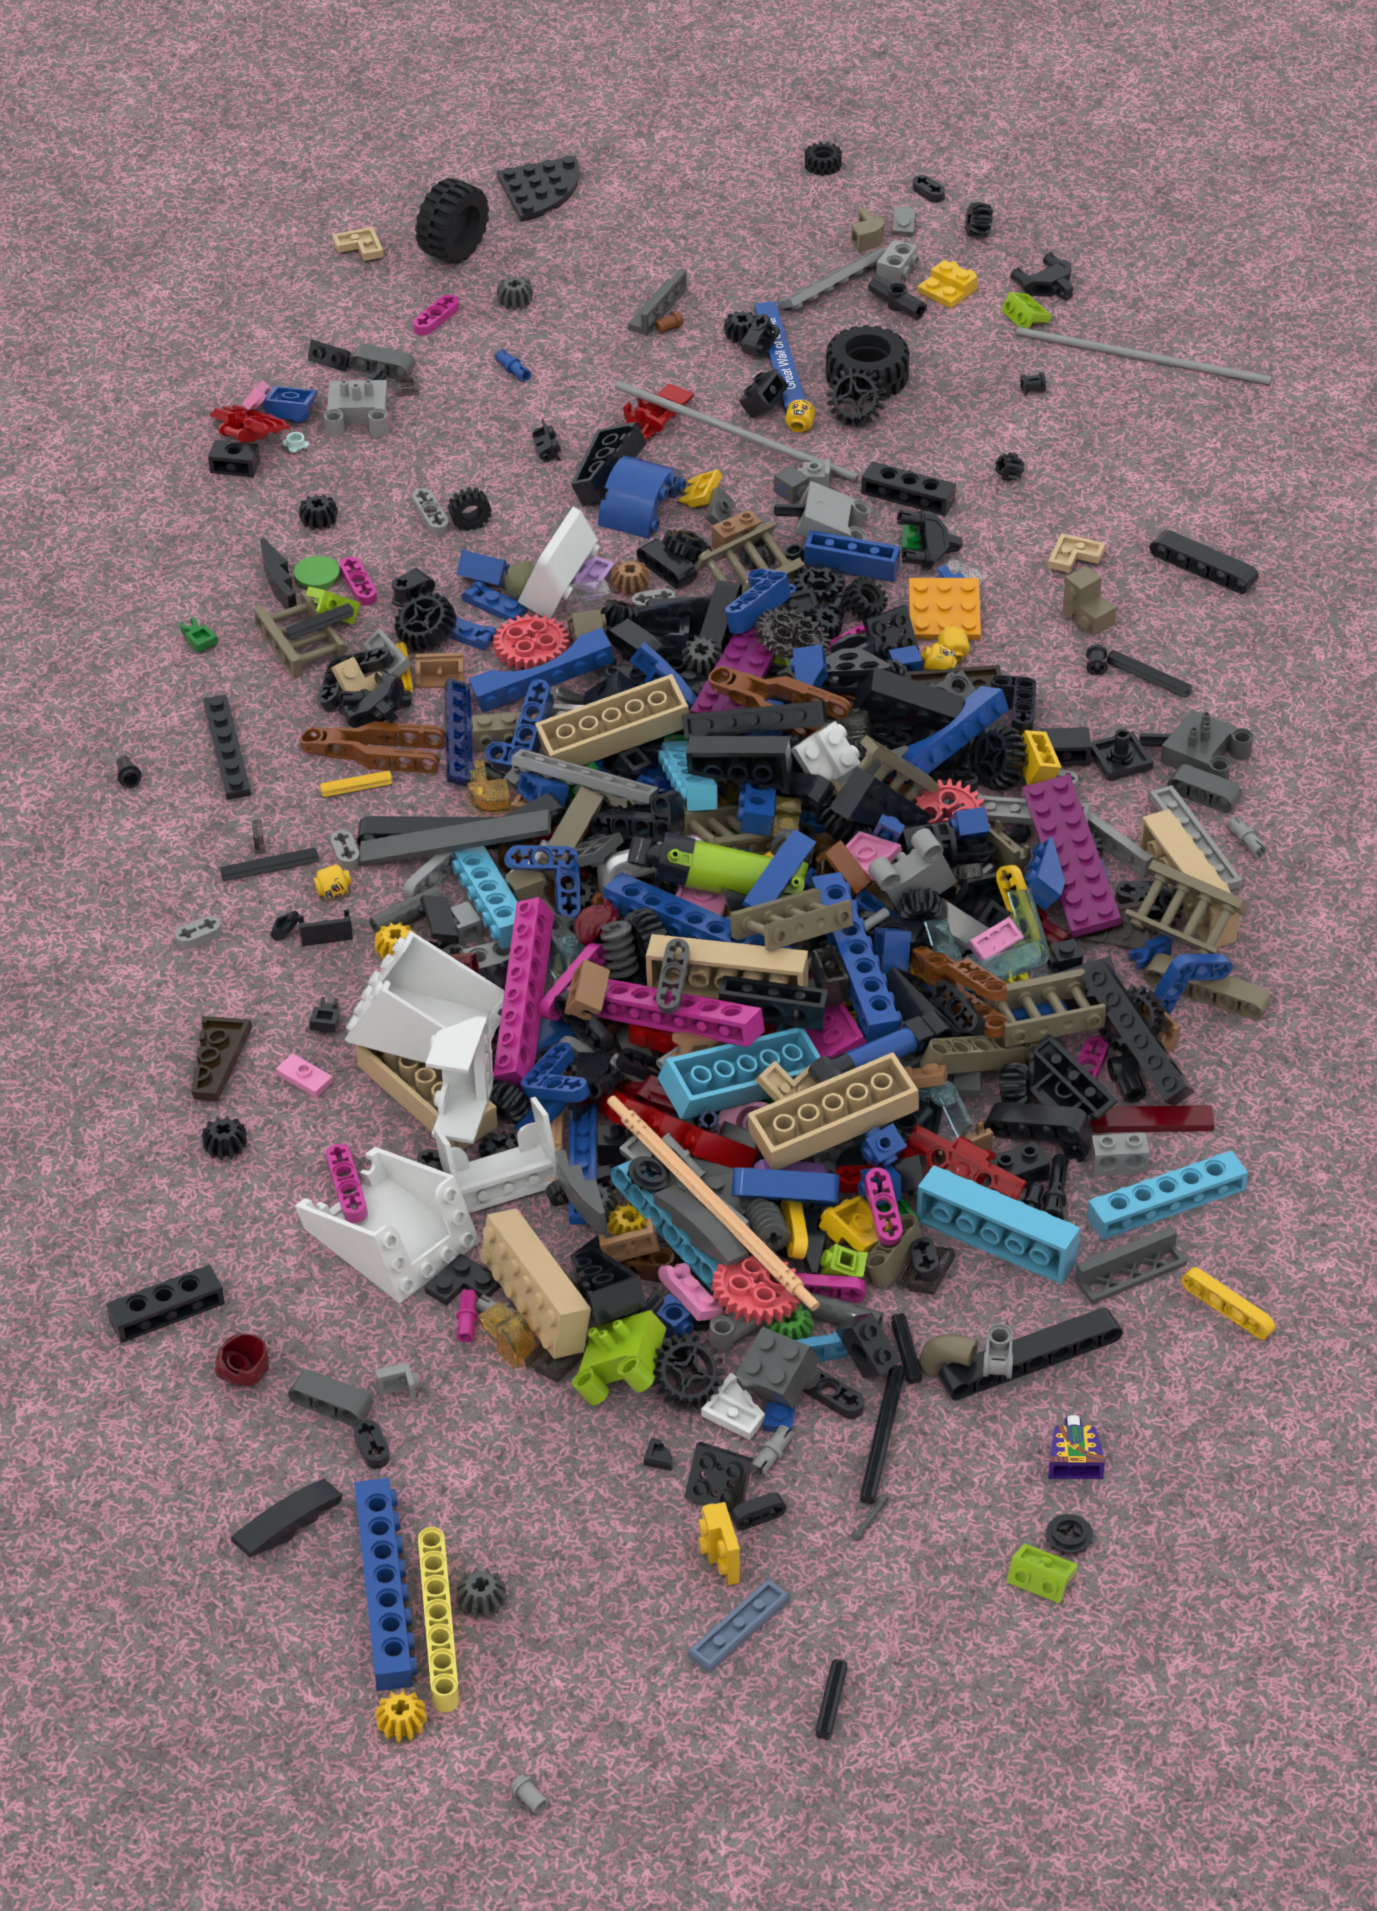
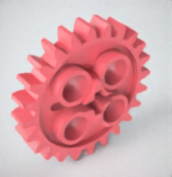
M526 614L523 619L517 615L516 621L508 619V624L501 623V629H496V635L493 636L494 651H496V657H500L501 663L507 662V667L515 665L517 671L521 667H525L526 670L543 665L555 659L570 647L567 628H563L562 622L556 623V618L547 620V615L538 618V614H535L533 618H530L529 614Z
M951 779L948 780L947 785H943L942 781L938 780L939 788L934 794L924 789L923 791L920 790L921 796L916 795L913 799L914 804L927 813L936 816L935 819L929 820L927 824L948 821L956 811L980 808L984 805L983 798L977 799L978 791L970 793V785H967L964 789L961 788V781H958L956 786H954ZM946 799H951L954 801V803L951 805H946L943 803V801Z
M749 1256L729 1267L725 1264H718L717 1271H714L711 1288L714 1291L713 1298L719 1299V1307L726 1306V1314L735 1312L736 1320L743 1316L746 1323H749L751 1319H755L757 1325H760L761 1320H765L771 1325L772 1318L782 1322L783 1315L789 1318L792 1311H797L798 1304L801 1302L796 1295H792L754 1256Z

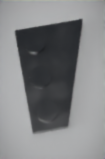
M712 595L640 608L637 625L653 636L663 637L665 630H676L678 628L674 623H666L668 618H685V615L690 616L689 641H694L695 635L698 638L700 636Z

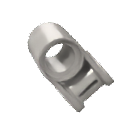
M994 1324L988 1329L986 1351L984 1352L983 1377L993 1374L1006 1375L1007 1378H1012L1013 1333L1011 1328L1005 1324Z

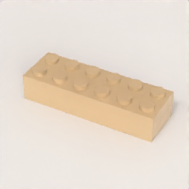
M670 674L535 723L540 744L546 756L583 766L592 761L594 762L682 730V715L690 714L673 675Z
M1170 809L1142 817L1139 847L1153 856V860L1231 893L1227 883L1221 880L1216 868L1210 865L1205 858L1204 852L1196 846L1191 834L1185 831L1179 818L1175 817ZM1192 893L1185 896L1183 900L1184 909L1181 910L1188 921L1199 902L1198 896ZM1215 903L1208 905L1195 930L1204 943L1222 911L1221 906ZM1235 913V915H1231L1215 948L1236 942L1240 914Z
M652 934L646 953L647 986L658 988L666 945L675 938L685 940L690 949V960L683 992L685 994L719 1000V991L724 975L808 987V951L777 948L767 951L765 946ZM680 947L674 951L675 963H679V953L682 952ZM672 970L667 973L666 979L674 982L680 978L681 974L676 970Z
M356 1045L358 1067L432 1132L438 1117V1107L434 1105L436 1091H441L443 1085L442 1070L428 1068L426 1063ZM490 1100L488 1101L474 1142L498 1128L496 1106ZM448 1140L451 1147L465 1149L471 1145V1143Z
M894 1052L748 1113L749 1134L771 1170H779L866 1133L875 1127H880L919 1110L918 1089Z
M517 1208L487 1214L486 1225L483 1228V1246L480 1249L482 1263L486 1264L492 1272L494 1280L499 1282L504 1289L505 1295L512 1300L518 1313L525 1318L531 1331L535 1332L541 1340L542 1346L548 1350L554 1359L584 1352L591 1307Z

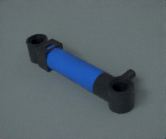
M932 1010L925 1013L922 1017L917 1016L905 1021L902 1029L833 1058L822 1056L816 1059L810 1065L808 1074L816 1084H819L894 1052L898 1059L910 1053L917 1057L924 1054L932 1039L951 1038L953 1030L937 1010Z

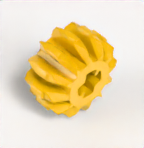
M390 922L389 927L381 926L380 931L376 932L375 951L377 955H380L382 961L387 954L393 955L394 951L392 948L400 937L404 939L410 931L415 933L410 925L403 926L401 922L393 925Z
M628 1202L625 1207L617 1205L615 1211L610 1212L607 1229L609 1235L613 1237L625 1234L626 1232L647 1228L646 1219Z
M404 1689L400 1695H395L390 1691L389 1699L381 1698L379 1702L380 1707H377L375 1711V1718L377 1719L379 1732H384L387 1740L395 1735L398 1743H400L404 1736L412 1741L413 1733H422L423 1725L427 1722V1713L425 1712V1703L423 1700H418L415 1692L407 1696Z

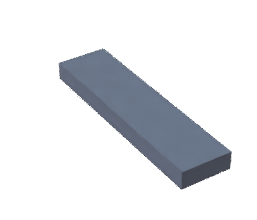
M767 1579L688 1650V1657L711 1673L790 1601V1594L770 1579Z

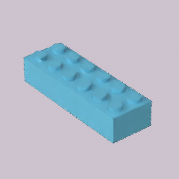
M798 1027L760 1036L749 1047L726 1044L666 1058L658 1079L678 1116L683 1120L699 1116L706 1110L715 1112L771 1098L755 1079L774 1061L794 1080L807 1066L811 1065L821 1056L805 1029Z
M934 1165L918 1186L916 1215L920 1218V1224L1059 1284L1064 1283L1077 1264L1080 1227L1075 1226L1071 1222L1061 1220L1045 1211L1035 1209L1021 1201L1014 1200L1000 1194L998 1191L988 1189L972 1180H967Z

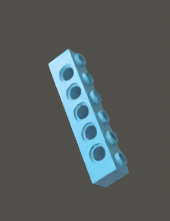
M689 741L662 742V750L658 751L659 765H662L663 772H666L667 780L671 781V787L675 788V791L682 795L686 810H717V785L714 779L688 774L686 750Z
M484 846L454 851L455 860L452 861L453 872L455 875H459L461 886L467 889L469 900L474 901L477 914H482L484 926L489 927L492 940H497L501 949L511 947L517 900Z
M1233 1151L1217 1154L1212 1158L1194 1162L1189 1166L1168 1171L1163 1175L1145 1179L1140 1183L1129 1187H1122L1117 1191L1088 1200L1087 1219L1100 1238L1105 1240L1246 1190L1248 1172Z

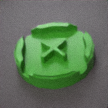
M325 556L304 558L294 568V580L301 588L303 586L308 589L309 586L327 590L333 587L334 583L340 579L339 565L333 559Z

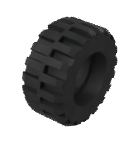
M447 178L434 185L430 193H427L424 197L425 200L421 203L419 207L420 212L416 217L417 225H415V232L417 234L415 237L420 249L425 254L449 264H457L468 259L470 254L476 251L477 245L481 243L482 236L487 229L486 224L489 221V205L487 204L488 200L484 192L478 187L456 178Z
M863 325V327L853 326L849 330L844 329L839 334H836L827 345V382L836 385L837 382L833 377L837 376L841 379V370L848 375V367H852L854 373H856L857 366H860L862 374L868 368L870 370L869 376L876 373L878 376L875 381L879 379L883 381L882 385L878 388L883 387L886 389V392L880 394V396L890 398L891 394L896 395L899 393L900 389H903L908 381L910 356L908 345L899 334L893 333L888 328L882 329L881 326L869 327V325ZM856 379L859 389H873L869 382ZM850 381L841 389V396L849 391ZM855 390L851 399H859L861 395Z

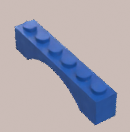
M601 627L580 635L564 653L543 665L519 671L489 670L468 679L481 712H486L526 697L530 684L537 679L545 680L552 687L602 666L614 663L615 659L612 647Z
M822 645L793 649L794 658H790V667L792 673H795L796 680L821 688L828 677L826 654Z
M985 686L979 687L966 698L962 711L949 725L932 736L907 746L909 750L903 759L929 774L1009 710L1003 690ZM895 769L892 772V779L897 776V770ZM909 779L908 782L904 781V783L912 785V780Z

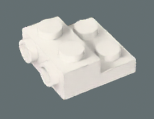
M836 721L823 726L791 749L804 773L821 775L829 781L832 778L836 780L861 763L858 759L860 757L858 749L848 743L845 738L847 736L846 729L841 724H837Z

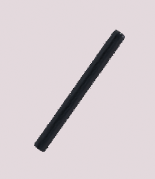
M895 1364L889 1369L860 1492V1501L862 1503L873 1504L876 1500L905 1375V1368L902 1365L898 1366Z

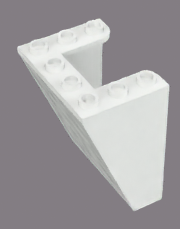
M410 931L404 939L400 937L392 948L394 951L393 955L387 954L380 964L381 971L375 970L367 982L369 985L360 997L363 1000L359 1001L353 1011L355 1015L351 1017L345 1027L349 1030L345 1041L348 1043L426 1063L430 1053L432 1035H436L438 1030L476 1016L489 1018L492 1041L495 1031L500 1025L505 991Z
M374 1147L365 1154L367 1159H370L372 1162L371 1169L369 1171L363 1169L360 1172L364 1182L361 1188L368 1210L366 1219L359 1223L346 1221L339 1202L329 1209L328 1205L322 1202H318L315 1207L311 1200L304 1198L295 1207L305 1230L398 1303H401L436 1277L460 1253L464 1255L478 1245L480 1240L454 1175ZM356 1204L351 1205L352 1210H357Z

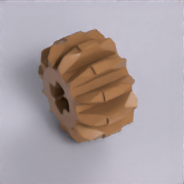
M627 559L626 562L618 561V565L613 566L611 584L615 588L616 593L622 592L623 596L631 593L633 596L635 592H643V590L648 589L650 572L645 567V563H638L637 559L634 561Z

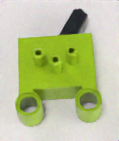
M651 1293L646 1300L647 1307L639 1309L635 1315L593 1327L588 1331L589 1340L579 1372L574 1377L572 1385L589 1405L595 1406L605 1400L609 1393V1388L606 1384L624 1379L637 1393L645 1391L652 1385L655 1377L653 1370L656 1365L653 1359L658 1358L655 1350L661 1348L666 1332V1327L656 1316V1313L664 1304V1299L659 1294Z

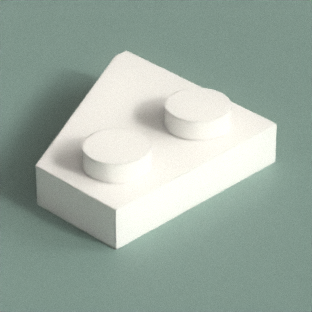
M730 1373L724 1380L723 1385L719 1386V1393L713 1394L711 1401H707L703 1406L701 1416L750 1440L764 1423L765 1414L757 1404L753 1403L752 1397L747 1390H742L737 1383V1377Z

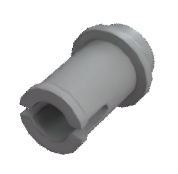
M520 1775L511 1784L514 1797H520L534 1814L540 1813L549 1804V1800L533 1785L531 1777Z

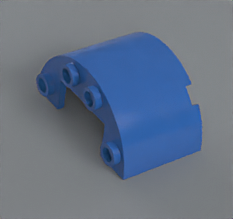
M630 456L622 457L613 467L606 482L605 489H607L605 500L601 499L598 526L649 539L653 531L656 532L659 528L660 519L657 518V508L663 500H666L669 490L671 489V498L676 499L678 494L683 492L686 487V479L683 478L682 472L677 468Z

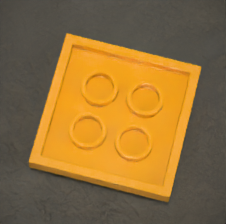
M909 578V616L916 639H937L943 629L957 626L967 633L968 640H980L979 578Z

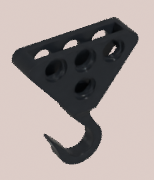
M855 633L843 636L830 646L831 654L826 656L828 677L822 684V686L826 687H821L820 689L833 694L855 693L872 671L870 668L877 667L891 672V665L873 655L876 651L875 638L870 634Z

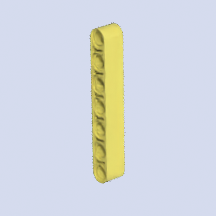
M427 1527L419 1533L418 1545L433 1707L437 1711L447 1713L453 1711L459 1705V1690L445 1537L439 1528Z

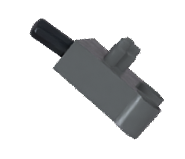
M1191 710L1172 734L1141 733L1139 741L1143 747H1162L1160 763L1175 769L1182 764H1186L1229 780L1231 762L1228 758L1223 757L1224 754L1229 751L1230 755L1235 759H1248L1252 752L1253 733L1248 729L1237 728L1210 717L1208 712L1202 714Z

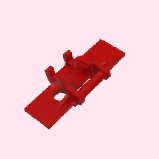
M669 383L658 394L654 393V395L683 406L694 397V393ZM637 398L638 407L633 411L630 403L623 407L625 420L627 421L625 424L636 422L639 428H643L641 432L646 441L651 436L654 437L656 432H661L664 429V425L671 418H674L676 414H679L640 398Z
M237 404L233 405L232 408L224 406L223 409L215 408L213 412H210L211 417L225 421L218 428L220 435L235 437L239 442L243 443L265 439V436H268L270 432L278 434L279 431L290 428V425L286 424L285 420L279 419L272 414H265L256 409L248 410L246 407Z
M916 1124L906 1143L907 1147L902 1151L899 1158L904 1159L925 1155L927 1156L929 1170L934 1165L967 1180H972L983 1186L984 1180L989 1174L992 1182L988 1189L998 1191L1000 1194L1018 1200L1027 1181L990 1163L991 1159L994 1160L996 1158V1153L988 1149L983 1150L971 1144L972 1141L965 1137H958L952 1143ZM943 1150L946 1154V1160L943 1164L936 1165L933 1161V1156L937 1151Z

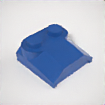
M274 386L263 400V408L266 410V414H272L279 419H289L294 423H303L310 417V408L316 399L318 390Z

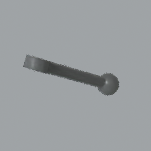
M885 1495L880 1497L878 1504L860 1528L852 1532L853 1540L860 1541L863 1538V1532L881 1508H884L888 1503L889 1497Z

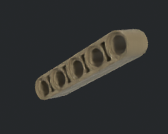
M582 786L547 846H569L575 848L579 845L590 828L591 817L599 813L605 796ZM544 852L538 861L541 865L548 862V857ZM565 853L562 857H554L553 865H555L554 862L556 860H565V864L568 865L571 859ZM538 871L539 873L542 872L546 878L554 881V871Z
M1163 953L1154 955L1144 972L1145 981L1157 987L1169 964L1175 957ZM1229 975L1221 980H1191L1181 994L1182 996L1252 1020H1258L1262 1017L1271 1000V994L1267 989Z
M986 1035L932 1039L920 1060V1066L922 1068L930 1063L946 1065L948 1074L1001 1070L1004 1064L1015 1062L1025 1064L1030 1055V1050L1034 1048L1035 1043L1029 1042L1005 1047L1004 1037L992 1038Z

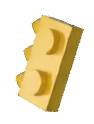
M719 469L699 474L688 480L687 482L691 485L684 489L683 492L686 495L679 498L678 501L688 505L690 508L703 507L709 504L712 491L718 487L722 478Z

